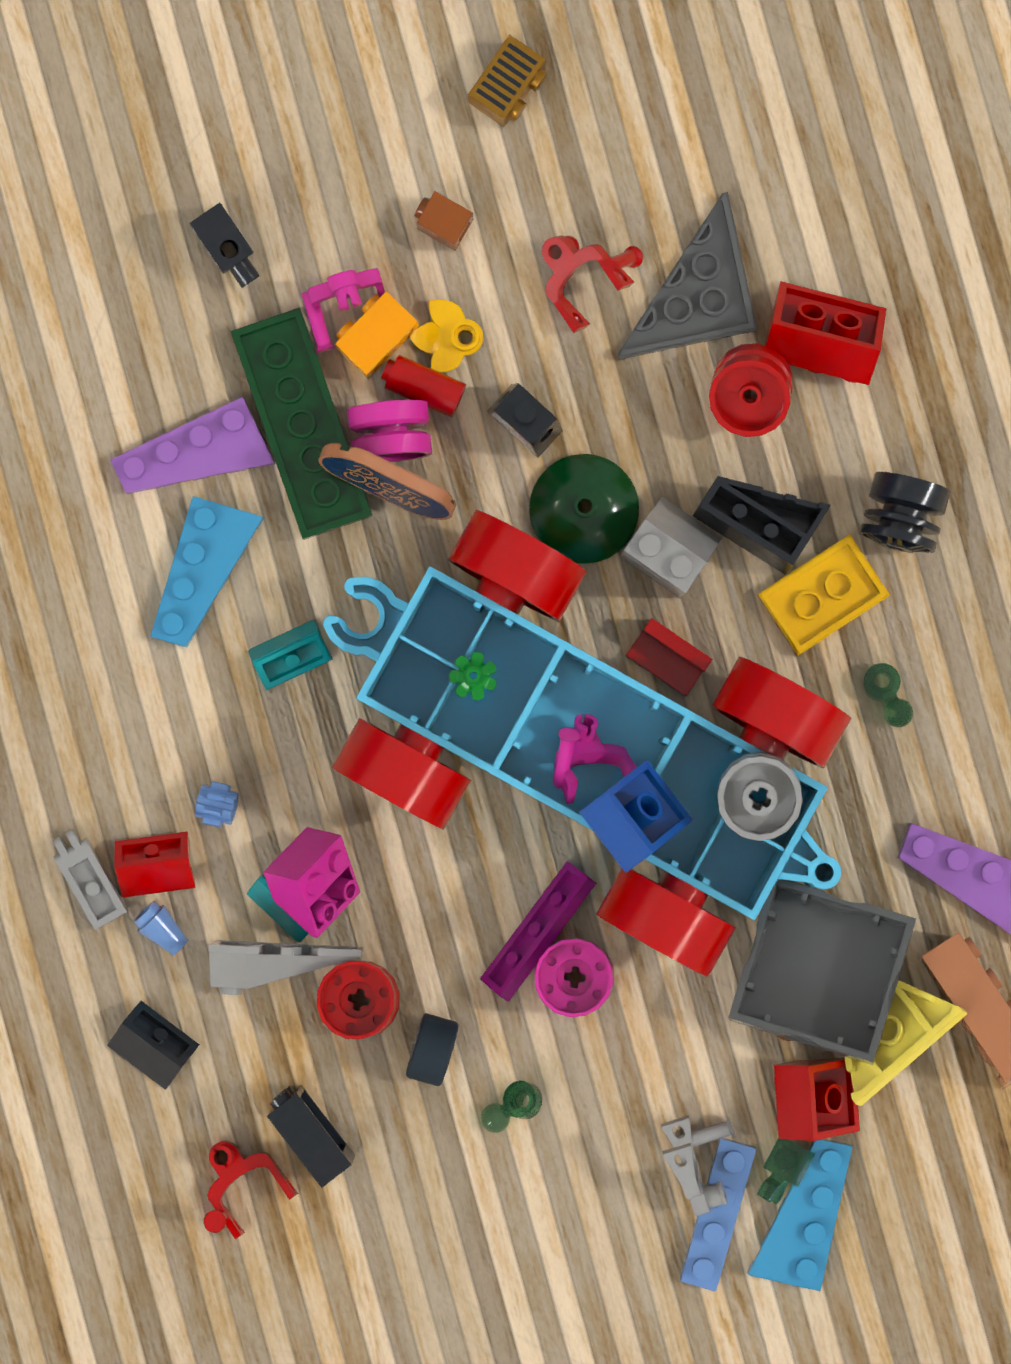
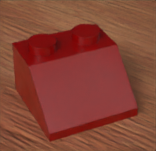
M845 1058L798 1060L774 1065L779 1139L816 1141L860 1131L858 1105L852 1100L851 1093L854 1092L851 1073L846 1069Z

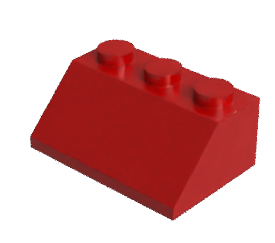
M780 281L765 346L776 350L785 358L788 365L807 369L817 374L823 373L842 378L852 383L858 382L869 385L881 351L887 308Z

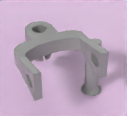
M689 1115L662 1123L661 1127L674 1147L662 1151V1154L681 1183L686 1198L690 1199L695 1215L707 1214L711 1212L713 1207L728 1204L721 1181L704 1186L693 1147L730 1135L736 1138L730 1117L725 1122L692 1132ZM678 1125L684 1129V1134L675 1135L673 1128ZM676 1154L679 1155L682 1164L676 1162Z

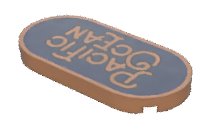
M330 443L323 447L318 461L332 475L415 515L436 520H447L452 517L456 501L451 500L452 496L440 486L364 449L350 447L349 451L340 450V443Z

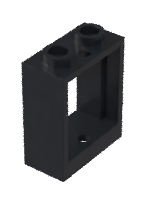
M302 1085L295 1091L291 1086H288L272 1099L273 1101L269 1103L272 1109L268 1113L267 1118L321 1188L352 1165L355 1154Z

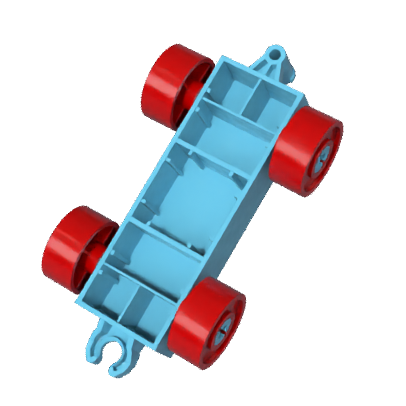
M475 510L447 559L453 565L480 581L475 591L429 566L409 604L395 597L393 591L381 581L369 577L349 578L344 584L345 591L357 600L366 599L376 605L379 610L377 626L368 633L359 634L348 628L346 622L339 617L330 615L324 619L323 627L330 640L341 650L356 656H367L376 661L356 699L401 723L394 736L359 718L332 768L364 788L444 830L471 782L469 778L438 761L444 748L591 830L592 828L579 811L620 781L623 775L619 767L611 764H583L571 767V770L578 779L574 804H566L562 789L556 788L552 782L555 771V756L559 750L561 740L558 736L559 730L562 728H574V719L579 714H582V722H584L585 714L593 715L598 720L596 733L602 744H614L624 747L637 767L648 760L692 817L693 821L645 859L665 870L658 883L633 869L625 873L621 868L596 915L682 965L709 977L736 928L702 908L709 895L755 921L777 879L799 881L807 886L820 889H830L839 882L841 867L838 861L833 857L827 856L805 830L826 793L827 786L792 768L801 786L803 802L799 817L785 833L774 839L761 841L741 837L727 826L719 812L717 790L721 775L730 763L749 753L764 752L776 755L784 760L789 752L804 761L824 769L846 730L851 717L825 699L784 676L751 660L738 657L711 706L714 710L744 728L738 738L519 616V613L523 606H526L543 616L560 622L587 571L563 554L510 524L487 513ZM473 652H480L484 655V664L494 662L496 665V673L490 675L497 682L496 688L493 691L483 689L485 696L482 700L475 701L472 699L471 692L463 698L455 693L459 683L450 682L449 673L452 670H459L455 660L461 655H464L470 661ZM471 673L470 678L476 679L477 674ZM759 788L758 792L753 791V799L757 802L764 801L766 799V791L763 788Z

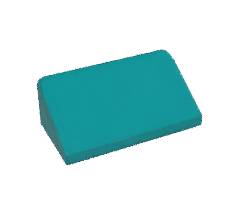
M315 620L291 629L248 651L266 691L333 660Z
M264 874L261 875L248 890L247 895L295 941L301 942L309 933L273 901Z

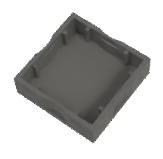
M777 879L761 909L756 925V937L749 959L741 974L728 1017L729 1020L873 1065L916 918L867 903L844 901L814 887L790 880Z

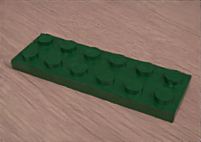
M300 307L230 331L302 539L306 540L372 517L364 490L332 475L319 464L318 460L325 445L340 443V450L349 451V447Z

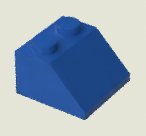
M648 760L644 761L579 811L625 873L653 854L693 821L692 817Z

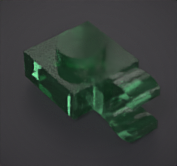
M778 1138L763 1168L772 1173L763 1182L757 1195L768 1202L772 1201L778 1204L788 1182L794 1186H799L815 1153L793 1140Z

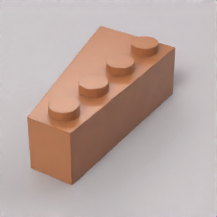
M957 933L921 957V962L945 1000L963 1008L968 1013L959 1022L970 1036L974 1035L977 1040L975 1044L979 1049L980 1055L986 1063L996 1068L1000 1074L996 1080L1001 1088L1005 1089L1011 1085V999L1007 1002L998 991L1002 987L998 977L991 968L985 971L977 960L981 953L972 939L968 937L964 940L961 934Z

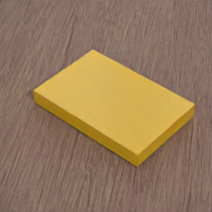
M849 534L757 596L795 654L799 656L890 596V594Z

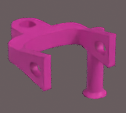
M378 268L356 273V270L343 271L328 277V282L313 286L307 292L301 293L317 345L315 353L325 352L336 347L331 343L320 303L336 297L339 310H349L347 299H351L353 308L362 305L358 290L373 286L376 287L378 296L381 297L385 290Z
M582 714L577 715L574 719V728H562L558 732L561 740L559 750L555 756V771L552 782L556 788L562 789L566 804H574L578 779L571 770V767L583 764H611L621 769L623 778L637 768L624 747L601 743L596 733L598 720L590 714L584 715V722H582Z

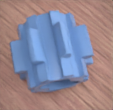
M212 781L211 786L203 784L196 802L195 817L203 818L202 823L222 828L223 823L231 825L236 814L239 793L231 791V786L214 781Z

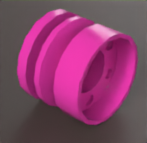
M581 938L561 940L548 947L539 958L535 970L536 990L542 1002L553 1012L567 1017L586 1016L599 1009L611 995L615 981L613 965L607 953L594 942ZM574 966L580 967V973L586 975V980L579 982L578 988L572 987V981L567 980L565 976L566 973L573 971Z

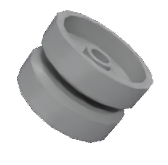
M764 752L745 754L731 762L721 775L717 790L719 812L727 826L741 837L756 841L774 839L788 831L799 817L803 802L800 782L792 767L780 757ZM759 788H763L766 791V799L761 802L755 801L752 797V792H758Z

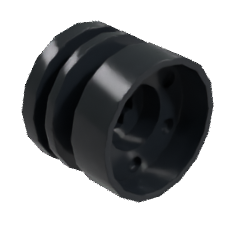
M876 472L869 497L884 504L883 509H866L864 516L878 522L879 525L863 523L859 534L889 549L907 553H934L937 543L922 536V534L939 535L941 528L926 521L927 515L943 516L945 514L951 491L941 485L919 478L890 472Z

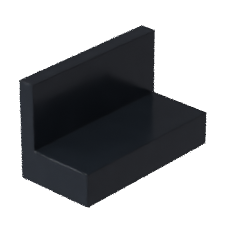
M140 1001L122 1022L107 1046L166 1090L200 1044L143 1001Z

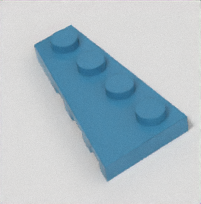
M195 496L192 497L150 637L188 647L209 612L212 603L227 582L237 561L243 555L249 541L264 520V517Z
M828 1139L812 1141L794 1177V1182L786 1198L784 1197L778 1209V1214L770 1230L767 1231L755 1260L752 1261L747 1271L748 1275L821 1291L852 1145Z

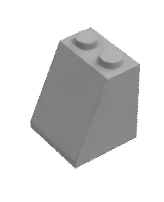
M662 496L620 557L681 598L706 565L722 537Z

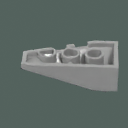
M216 940L209 944L211 987H220V994L241 995L242 988L249 989L359 958L363 955V947Z

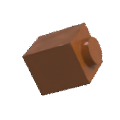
M434 191L430 199L423 198L414 215L418 218L417 229L455 251L474 220L473 212Z

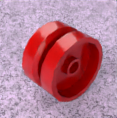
M758 343L741 344L727 351L717 362L709 391L710 410L717 422L730 433L743 437L762 436L775 430L786 418L793 390L792 371L785 358L773 348Z

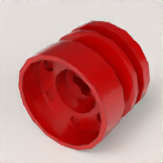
M348 961L335 966L323 977L317 990L316 1006L322 1022L331 1032L345 1039H364L382 1033L393 1023L399 1010L400 992L395 979L384 967L369 961ZM361 989L365 990L364 996L369 998L370 1002L368 1005H362L359 1010L357 1009V1002L352 1000V995L359 994Z

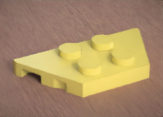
M898 980L874 1064L870 1065L844 1057L846 1069L851 1073L854 1092L851 1093L853 1102L859 1106L866 1103L968 1013L959 1006Z

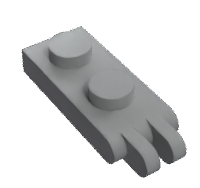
M71 829L66 832V836L72 845L71 847L67 848L60 836L53 840L59 854L54 856V859L94 930H97L127 913L128 909L87 838L80 841L75 831Z

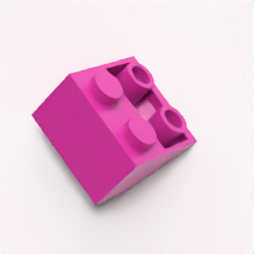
M306 827L263 872L273 901L305 931L316 938L329 927L360 893L342 836Z

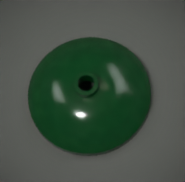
M592 454L567 456L550 465L535 483L529 504L530 521L539 541L575 563L590 564L600 562L619 552L633 535L639 516L637 492L628 475L614 462ZM580 501H589L592 505V510L589 513H581L578 510V503Z

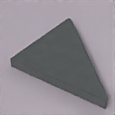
M728 192L722 193L629 338L618 352L619 360L757 331Z

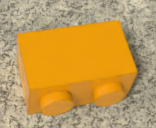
M387 291L381 297L375 294L361 309L365 314L355 324L351 320L347 322L336 334V337L339 339L335 343L337 350L367 379L419 328L418 321Z

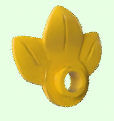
M442 299L430 300L429 311L432 322H428L416 329L410 335V340L419 350L433 354L431 369L442 373L450 372L459 367L464 356L472 355L481 348L483 331L475 321L465 319L459 305ZM469 332L472 335L471 342L468 344L460 343L458 340L460 333Z

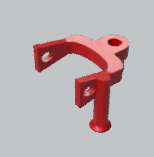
M560 235L549 238L542 246V256L554 274L550 277L545 292L572 332H578L588 327L590 323L564 296L565 285L570 277L586 262L595 260L600 264L617 291H620L634 283L623 268L640 266L643 261V253L638 247L629 246L624 253L610 257L599 244H592L580 249L578 241L572 236Z
M218 1142L210 1149L209 1162L220 1178L212 1184L207 1194L208 1200L215 1210L205 1215L204 1226L209 1232L218 1233L226 1225L234 1239L245 1233L223 1204L222 1198L225 1191L234 1181L255 1168L265 1167L269 1169L289 1200L299 1193L267 1152H259L245 1158L233 1142ZM220 1150L225 1151L228 1155L226 1163L221 1162L218 1158Z

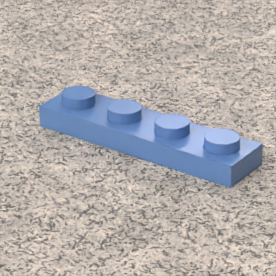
M726 1138L719 1139L706 1186L721 1181L728 1204L713 1207L710 1213L697 1216L680 1276L681 1282L716 1292L754 1160L756 1147Z

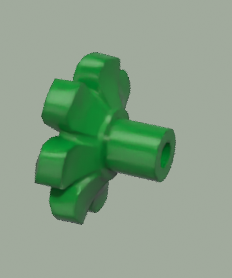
M473 652L470 661L464 655L459 656L455 660L459 670H452L449 673L450 682L459 683L455 693L463 698L471 692L472 699L475 701L484 699L483 689L493 691L497 685L496 680L490 677V675L497 671L494 662L484 664V655L480 652ZM476 673L477 678L471 679L470 674Z

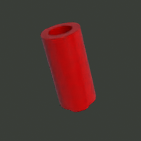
M398 355L395 361L392 359L388 360L381 379L386 381L385 389L410 400L427 401L428 408L451 418L459 406L467 385L401 355Z

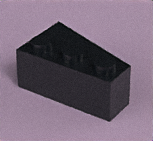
M717 476L694 512L693 517L786 575L797 561L831 505L798 499L797 496L786 493L783 495L763 490V487Z

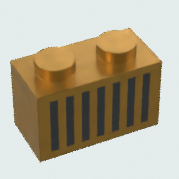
M509 34L468 93V103L503 127H505L510 119L515 122L527 105L523 101L530 89L536 92L547 76V73L543 71L546 59Z

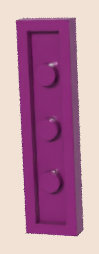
M567 861L483 973L480 980L501 998L509 1002L537 965L539 958L551 946L597 883Z

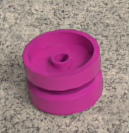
M387 400L358 405L348 409L350 430L356 433H370L355 438L351 442V447L364 449L389 462L413 460L433 455L431 435L425 431L411 430L425 426L429 422L427 401Z

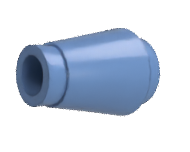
M155 901L150 903L133 921L139 927L137 930L139 933L168 951L172 956L180 951L188 942V939L184 936L164 905L159 906Z

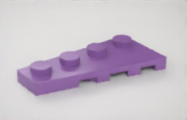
M243 397L110 460L127 494L275 464Z
M910 823L897 858L1011 934V860Z

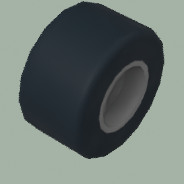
M428 1013L423 1015L406 1070L408 1078L434 1086L442 1084L457 1037L459 1026L457 1022Z

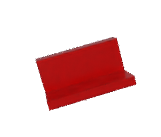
M653 618L649 620L625 655L685 697L713 660Z
M187 831L115 841L114 868L123 898L196 888L190 863V840Z

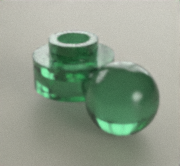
M878 663L866 671L863 679L864 690L871 699L884 701L886 705L884 717L889 725L897 728L904 727L913 718V708L908 701L897 696L901 683L900 675L893 666L886 663ZM879 675L886 676L889 679L888 686L884 688L877 686L875 678Z
M513 1082L504 1092L502 1105L493 1103L483 1109L481 1113L482 1126L491 1133H499L507 1128L511 1116L525 1120L533 1118L542 1106L540 1089L529 1082ZM528 1095L529 1102L528 1105L524 1107L523 1100Z

